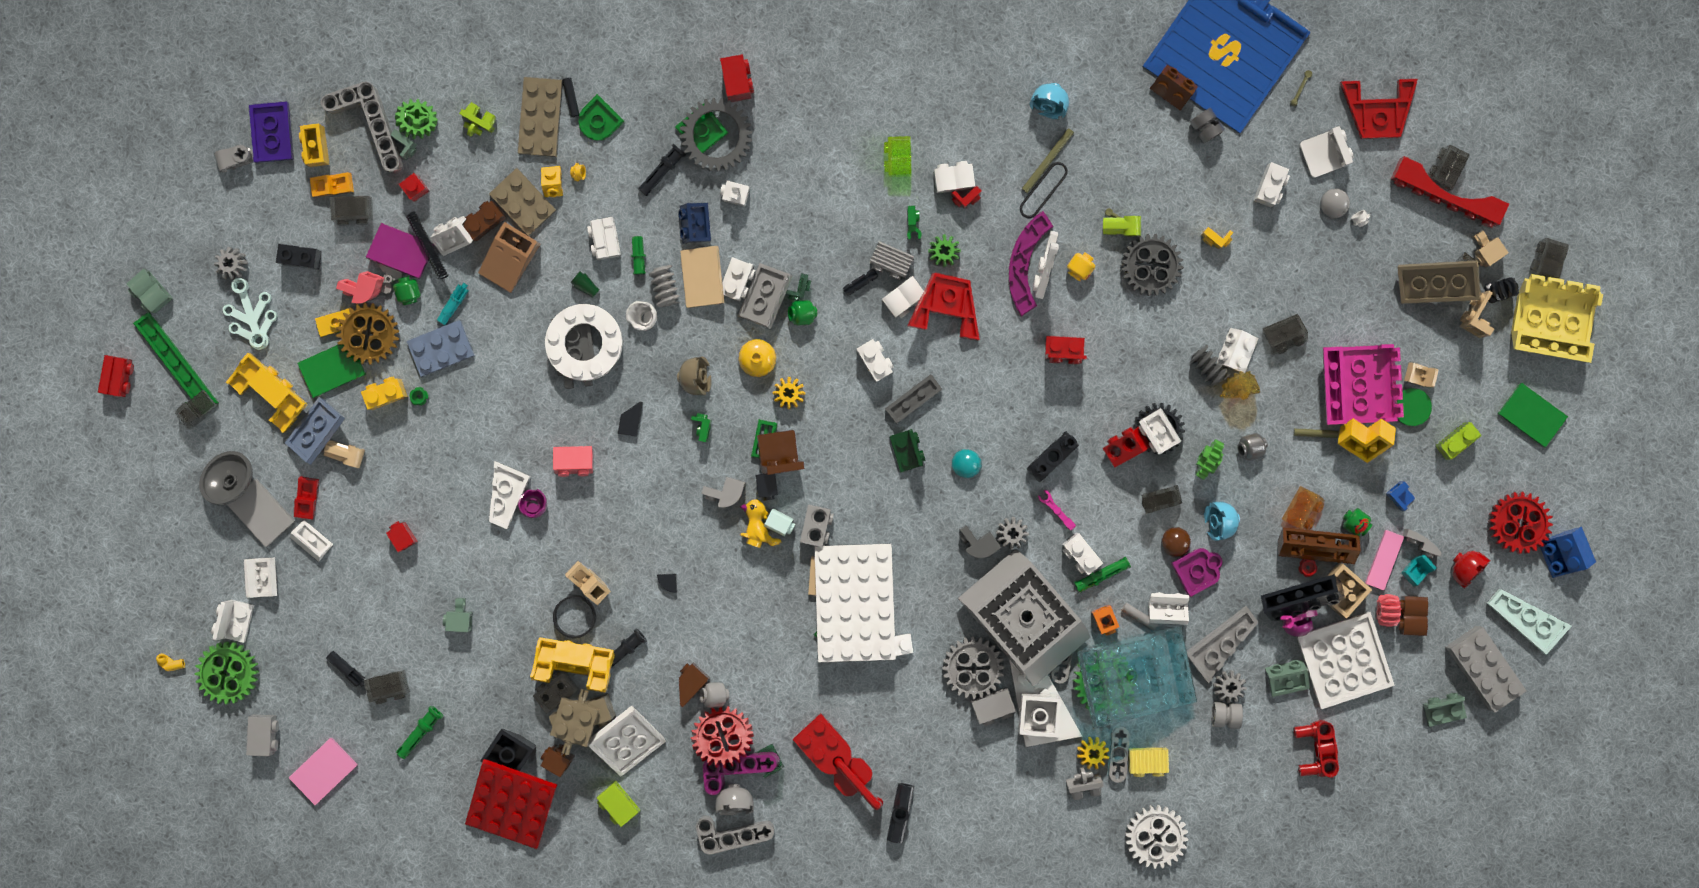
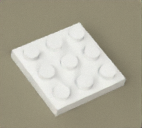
M631 706L593 735L590 739L589 747L621 777L664 744L666 740Z

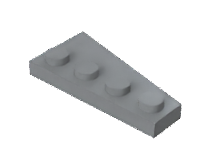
M1245 606L1185 652L1208 684L1213 679L1214 674L1223 667V663L1236 651V647L1240 642H1243L1258 624V621L1248 607Z

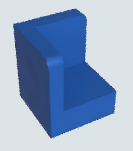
M1399 481L1386 493L1401 511H1406L1408 509L1406 506L1415 499L1408 490L1409 486L1405 481Z

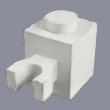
M727 181L726 185L721 187L720 196H723L722 200L724 202L745 207L750 187Z

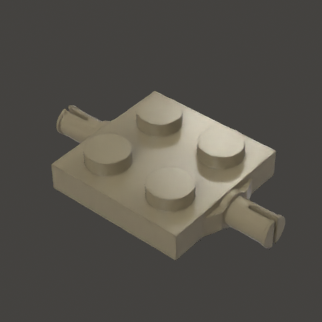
M581 689L578 700L561 698L550 735L560 738L565 742L562 754L569 755L572 744L584 747L589 746L600 709L586 703L589 693L587 690Z

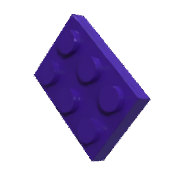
M289 102L249 105L254 162L294 160Z

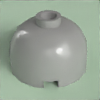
M739 784L728 785V788L723 789L716 798V814L720 812V815L729 816L737 815L736 813H741L742 811H746V814L753 813V797L749 791L740 788Z

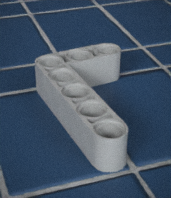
M361 82L323 96L321 106L331 114H337L362 105L383 168L393 174L399 173L402 170L403 163L399 156L395 139L391 136L392 130L379 92L370 82ZM367 88L372 89L369 96L364 95V91ZM349 94H353V100L346 102V97ZM331 100H335V106L329 109L328 103ZM373 106H378V111L375 114H371L370 109ZM379 124H384L382 132H377L376 130ZM390 142V148L384 151L383 144ZM396 160L395 168L390 169L389 162Z

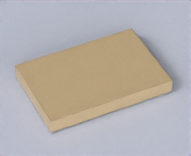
M710 246L680 251L686 308L723 304L724 294L719 247Z

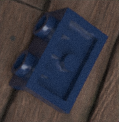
M686 203L681 205L678 217L681 220L680 237L683 244L711 241L708 203Z

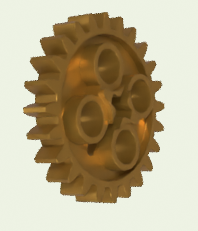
M364 302L363 308L356 304L355 311L350 307L349 315L343 313L346 319L338 320L342 326L336 327L337 330L341 331L336 337L342 338L337 344L344 345L341 351H348L347 358L353 355L354 362L359 358L362 365L365 360H368L369 365H371L372 359L379 363V357H382L384 360L387 359L386 352L391 355L393 354L390 347H397L393 341L399 340L398 337L394 336V334L399 333V330L394 329L398 323L391 322L394 315L387 316L388 309L382 312L381 305L375 309V305L372 303L369 308L366 302ZM372 317L370 332L373 333V336H369L367 350H363L365 335L362 332H366L368 319ZM356 318H363L366 322L365 325L361 328L356 327L354 324ZM375 322H383L385 328L382 331L375 330L373 327ZM354 336L362 339L360 346H353L351 344V339ZM371 341H380L381 348L373 350L370 347Z

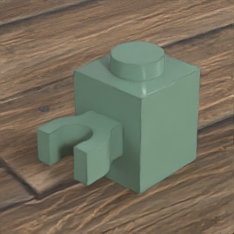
M456 598L455 611L449 610L443 616L445 631H471L473 612L465 611L466 598Z

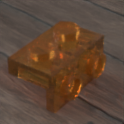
M1300 486L1282 520L1298 529L1310 530L1314 526L1316 515L1323 510L1325 500L1320 495Z

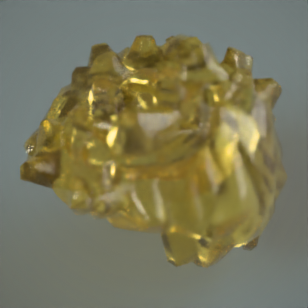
M1240 371L1239 374L1234 373V377L1228 378V382L1222 385L1224 391H1222L1220 397L1225 399L1240 397L1242 400L1248 399L1251 393H1260V387L1255 375L1251 374V371L1246 373Z

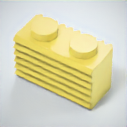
M1166 747L1129 748L1128 772L1133 774L1134 777H1144L1145 773H1152V776L1156 777L1164 776V773H1169L1168 749Z

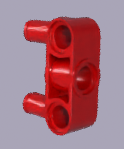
M1318 720L1310 723V725L1294 727L1295 738L1312 737L1315 739L1314 747L1317 761L1313 764L1298 765L1299 775L1301 777L1310 775L1320 777L1336 776L1339 772V763L1333 725L1325 720ZM1324 724L1327 725V732L1321 734L1320 727ZM1332 763V769L1329 772H1325V765Z

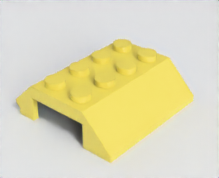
M1531 274L1529 279L1525 278L1517 295L1511 329L1513 348L1520 351L1591 363L1595 344L1590 343L1595 309L1597 306L1602 305L1603 299L1600 286L1586 284L1583 289V283L1567 280L1564 285V280L1548 277L1546 282H1544L1545 276Z

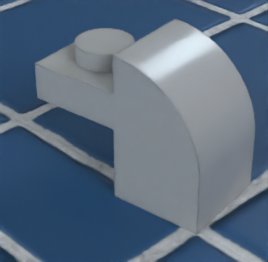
M726 477L722 491L703 486L701 494L705 495V499L716 502V499H720L718 507H729L741 498L746 482Z

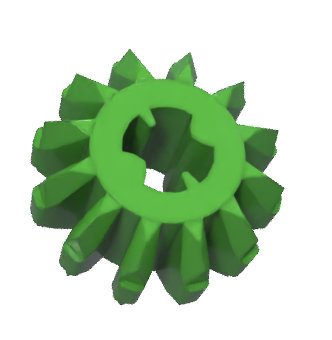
M943 234L942 241L938 236L935 237L938 244L930 242V245L935 249H928V253H935L930 257V260L938 259L935 265L938 266L940 261H943V267H946V261H948L952 266L954 262L951 258L959 259V256L954 253H960L961 249H954V247L959 245V242L957 241L952 244L953 236L947 241L946 234ZM942 246H943L944 248H947V247H948L949 250H948L947 253H949V254H948V255H945L944 253H943V254H940V252H939V251H941V248H940V247H942Z

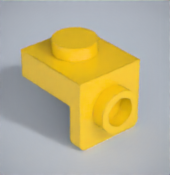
M560 166L541 168V187L544 197L563 196Z
M1208 227L1201 235L1204 237L1203 241L1211 247L1214 245L1220 249L1222 246L1226 248L1232 241L1230 236L1233 232L1231 230L1228 231L1222 238Z

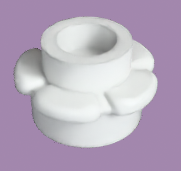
M1365 210L1357 212L1351 217L1354 222L1353 225H1358L1359 227L1366 225L1369 222L1370 214H1367Z

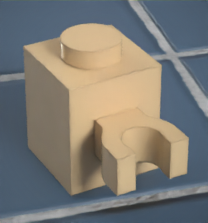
M1484 231L1473 236L1481 246L1474 251L1476 254L1475 260H1478L1480 266H1491L1509 253L1498 237L1489 241Z

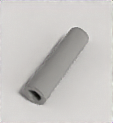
M1127 602L1121 609L1153 631L1158 626V623H1149V616Z

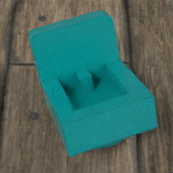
M1423 554L1413 558L1401 574L1415 587L1421 583L1428 573L1435 571L1436 566L1430 558Z

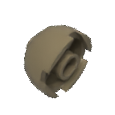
M705 357L690 358L682 364L677 374V380L685 392L692 395H706L705 392L710 391L711 375L707 378L706 366L710 365Z

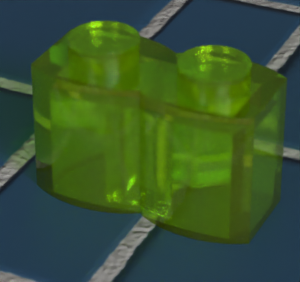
M911 136L888 137V142H884V153H888V161H884L885 172H888L889 177H911Z

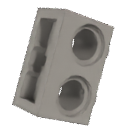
M808 504L800 539L801 543L823 547V543L827 544L829 533L826 532L827 525L832 524L834 515L830 513L831 509ZM817 511L823 512L825 514L824 521H815L814 514ZM813 530H818L821 534V538L817 541H813L810 538V532Z

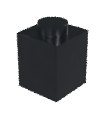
M776 474L756 475L758 497H763V501L774 500V496L778 495Z

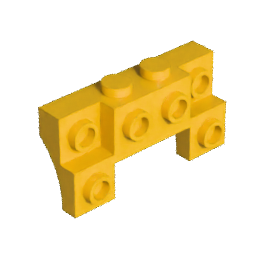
M247 353L226 383L231 385L239 395H243L251 386L277 409L269 421L276 425L282 433H285L308 404L295 393L296 391L292 389L293 385L285 378L282 380L278 376L279 372L272 366L267 367L263 365L251 353Z
M539 637L530 678L534 681L550 683L554 670L588 675L587 690L606 693L611 677L610 670L615 656L614 650L593 647L590 644H575L568 640L563 642Z

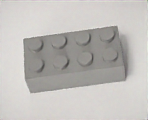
M1476 625L1446 646V649L1489 711L1497 712L1527 691L1483 627Z

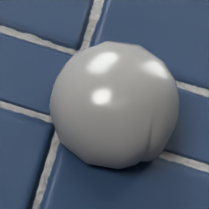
M1330 189L1321 198L1320 208L1330 218H1339L1349 209L1350 199L1346 192L1341 189Z

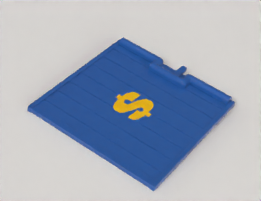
M1188 0L1143 67L1157 77L1166 65L1176 68L1180 74L1191 79L1198 86L1190 100L1205 110L1211 108L1216 118L1238 133H1241L1304 43L1310 31L1276 7L1268 3L1270 0Z

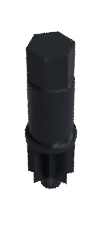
M334 650L326 657L354 686L360 685L363 687L365 685V677Z

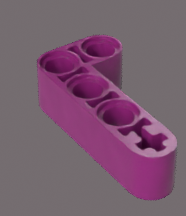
M774 752L747 753L746 758L739 757L740 763L734 760L736 763L735 769H731L728 763H726V768H724L722 763H720L717 770H712L706 760L703 764L705 791L710 795H716L723 790L725 786L724 775L771 772L779 765V756ZM768 758L774 762L771 766L769 763L761 765V762H765ZM747 759H752L755 762L754 768H750L747 765ZM712 780L719 784L718 789L711 787Z

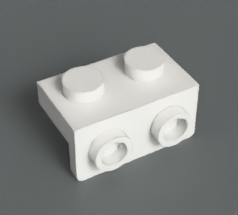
M1230 328L1222 350L1219 353L1217 363L1221 362L1223 366L1245 374L1259 338L1243 330Z
M1161 408L1139 421V429L1144 436L1147 435L1150 439L1149 445L1154 453L1158 452L1160 455L1181 442Z
M275 557L245 559L246 597L277 596Z
M1152 593L1148 603L1149 623L1188 625L1189 595L1180 593Z

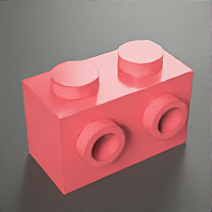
M592 446L553 447L554 473L560 477H568L570 474L588 476L593 473Z

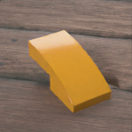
M349 172L310 178L312 197L354 192L352 174Z

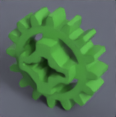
M409 99L408 104L403 101L402 106L397 107L395 125L400 126L399 132H406V137L411 134L413 139L418 135L423 139L424 134L430 136L431 131H435L438 121L436 118L437 112H432L433 106L427 107L426 101L421 104L419 99L416 102Z
M1215 439L1210 446L1206 445L1197 458L1196 465L1198 469L1195 472V476L1205 480L1209 473L1214 474L1224 455L1222 454L1224 443Z

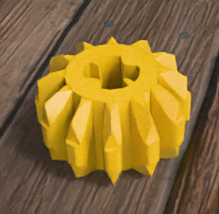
M788 377V383L785 384L784 379L781 378L780 382L783 385L775 384V387L780 390L773 391V395L780 396L775 398L774 401L778 402L782 399L783 401L780 403L781 408L785 405V402H787V409H791L792 402L794 407L797 408L798 404L795 401H804L798 397L799 395H805L804 391H798L804 387L803 384L796 387L798 379H795L793 384H791V377ZM786 388L794 390V393H792V395L794 396L792 398L784 396V393H786V391L784 390Z
M1088 737V744L1084 740L1081 741L1084 748L1077 747V750L1083 752L1077 754V758H1083L1080 763L1081 765L1087 763L1088 769L1092 767V764H1094L1095 769H1098L1099 762L1102 766L1105 765L1102 759H1109V756L1104 753L1110 750L1107 747L1103 748L1106 742L1101 741L1099 743V737H1096L1094 742L1091 737ZM1091 749L1094 751L1097 749V756L1094 757L1092 755L1089 757V755H1091L1089 751Z

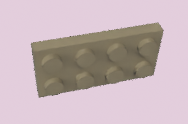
M524 77L518 154L557 157L562 80Z
M1478 260L1402 264L1398 266L1401 304L1481 299Z

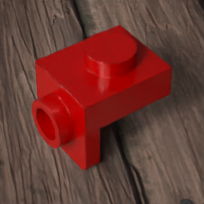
M976 185L964 198L954 191L951 194L953 196L951 200L957 207L960 208L962 206L965 209L970 203L974 205L980 200L979 194H981L982 190Z

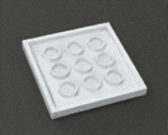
M1371 612L1314 629L1305 636L1297 637L1320 709L1395 686Z

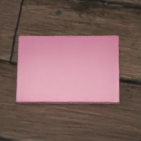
M331 737L289 779L314 805H317L358 764Z

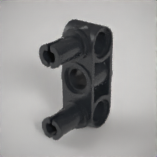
M1065 431L1059 439L1055 440L1026 469L1040 483L1079 446L1077 440ZM1051 451L1057 454L1055 462H1051L1048 458V454Z

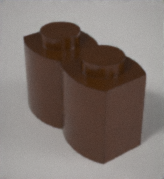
M1401 596V600H1399L1401 602V619L1397 625V630L1402 635L1427 636L1428 597Z

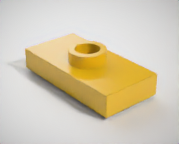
M349 309L315 318L320 337L341 332L336 329V327L342 326L338 320H345L346 318L343 316V313L349 315ZM355 319L354 324L356 327H358L357 321Z

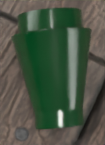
M581 271L570 282L574 285L573 288L592 298L600 290L587 274H583Z

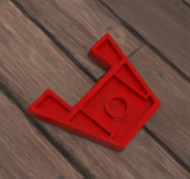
M1418 79L1397 80V99L1361 100L1360 81L1340 82L1361 139L1401 137Z
M933 273L907 327L927 330L929 312L962 318L959 337L980 340L970 280Z

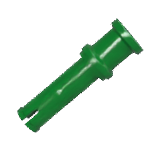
M429 706V711L423 718L418 720L417 727L396 751L397 755L402 759H406L427 732L432 731L435 723L443 718V714L434 706Z

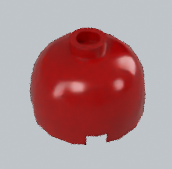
M1468 551L1465 554L1459 553L1453 559L1455 563L1452 568L1454 580L1465 589L1472 583L1470 581L1475 579L1491 560L1477 551Z

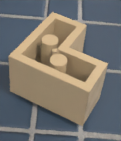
M1337 563L1327 576L1335 574L1342 582L1345 600L1335 605L1328 604V606L1341 617L1347 619L1372 589L1344 564Z

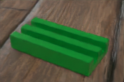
M758 419L751 457L760 458L759 454H756L758 445L757 435H760L761 425L765 424L764 434H768L769 425L773 426L771 433L776 432L777 423Z

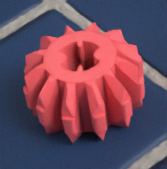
M1391 594L1379 596L1376 606L1379 625L1393 627L1399 624L1401 602L1398 596Z

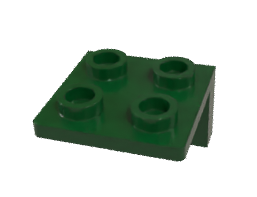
M910 429L889 436L900 473L923 466V462L926 460L923 450L919 451L917 443H920L917 432H913Z

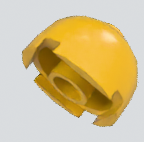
M754 339L742 346L739 351L738 361L746 374L752 377H762L773 370L777 357L770 343Z

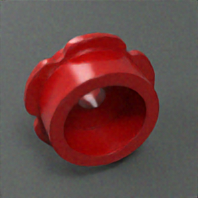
M1303 559L1300 561V566L1298 567L1300 574H1304L1305 577H1311L1317 572V565L1314 560Z

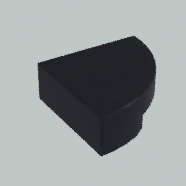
M657 574L658 582L665 590L677 593V574Z

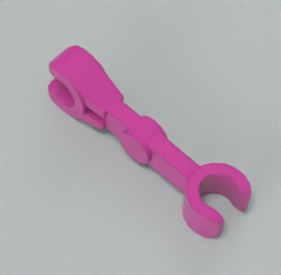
M1044 490L1048 495L1047 500H1042L1038 495L1039 501L1049 506L1069 530H1073L1076 527L1075 523L1054 503L1047 490Z
M1307 610L1293 617L1282 616L1281 620H1286V625L1282 626V628H1292L1295 621L1303 620L1305 617L1317 616V610Z

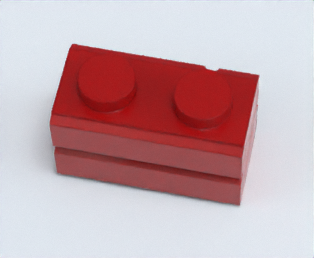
M104 355L97 393L126 397L131 387L128 382L129 375H132L134 371L132 360Z

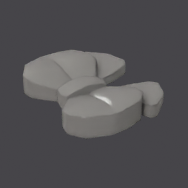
M379 264V267L385 273L380 292L389 294L392 292V283H394V280L402 278L403 273Z

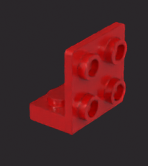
M1046 336L1045 359H1049V363H1062L1063 360H1068V364H1082V361L1087 360V356L1084 355L1085 338Z

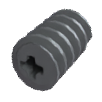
M1206 344L1191 355L1193 358L1190 363H1198L1195 369H1203L1200 375L1207 374L1204 381L1211 380L1212 383L1209 387L1212 388L1230 375L1225 376L1228 371L1226 368L1220 370L1223 365L1221 362L1215 364L1218 357L1211 358L1213 351L1206 352L1208 348Z

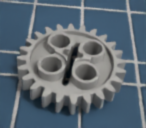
M972 636L969 642L964 637V643L962 644L957 640V647L950 646L953 650L952 653L946 651L949 659H943L947 666H943L942 669L948 671L943 677L950 678L946 684L953 683L951 690L953 691L958 688L957 694L960 695L962 692H965V698L969 694H972L973 699H975L976 694L983 698V692L990 695V688L996 690L994 683L1001 684L998 676H1004L1003 673L999 672V670L1005 668V666L999 665L1004 659L997 658L1001 652H994L993 650L996 646L993 644L989 647V640L982 643L981 637H979L978 641H975L974 636ZM980 653L988 655L986 662L980 663L977 658ZM960 654H968L969 659L966 663L958 661ZM972 663H975L976 666H990V669H975V672H972L971 669L957 670L956 667H970ZM963 672L969 674V679L966 682L959 681V675ZM981 672L988 674V679L985 682L978 680V675Z

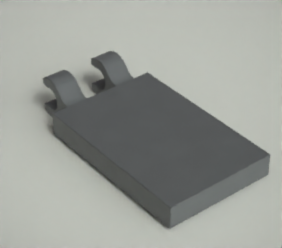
M590 324L574 326L568 332L565 338V347L572 358L587 361L595 357ZM557 370L558 376H564ZM564 376V386L566 389L574 388L573 379ZM592 380L583 381L585 387L593 386Z

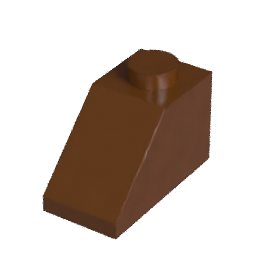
M694 662L691 665L687 663L680 670L682 675L679 677V696L682 708L710 679Z

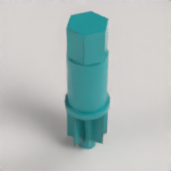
M463 282L462 285H457L437 321L446 325L469 292L466 289L468 287L467 284Z

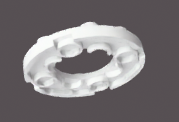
M590 304L573 305L561 311L551 321L545 337L546 353L551 364L564 376L577 381H591L606 375L619 360L623 346L622 333L615 319L604 309ZM580 324H590L596 327L602 336V348L599 354L587 361L572 358L565 347V338L568 332L574 326Z

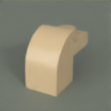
M579 561L565 574L596 605L611 592L607 585L591 569H588Z

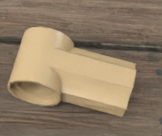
M331 440L327 442L324 448V456L342 461L343 464L360 468L365 449H359L352 445L347 446Z

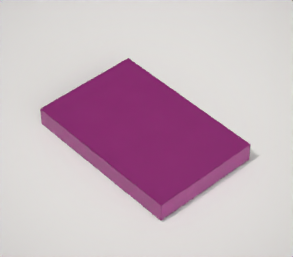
M383 223L380 224L366 255L368 260L419 280L429 261L416 236Z

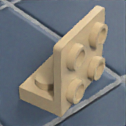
M1491 291L1482 292L1480 300H1471V308L1469 311H1465L1460 318L1462 322L1460 327L1478 338L1491 336L1494 328L1489 326L1490 323L1481 318L1478 320L1493 293Z

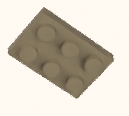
M518 168L489 193L528 236L556 211Z

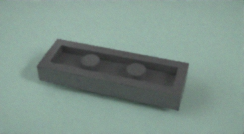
M930 374L885 409L897 424L940 392L942 388Z

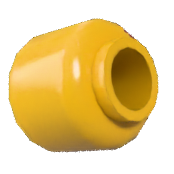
M1086 252L1083 255L1076 253L1067 265L1068 274L1078 281H1081V279L1087 280L1095 269V264L1092 262L1094 258Z

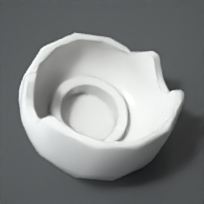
M636 301L630 304L626 310V320L632 324L634 329L647 331L656 323L657 312L650 303Z

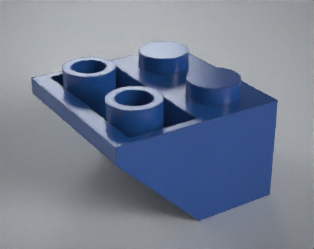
M1582 527L1564 531L1548 538V541H1542L1544 546L1540 547L1552 578L1588 569L1596 563Z

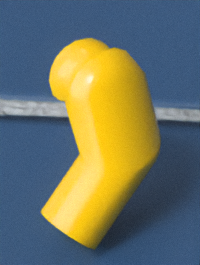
M163 653L158 654L156 657L157 664L166 671L185 668L184 659L174 661Z

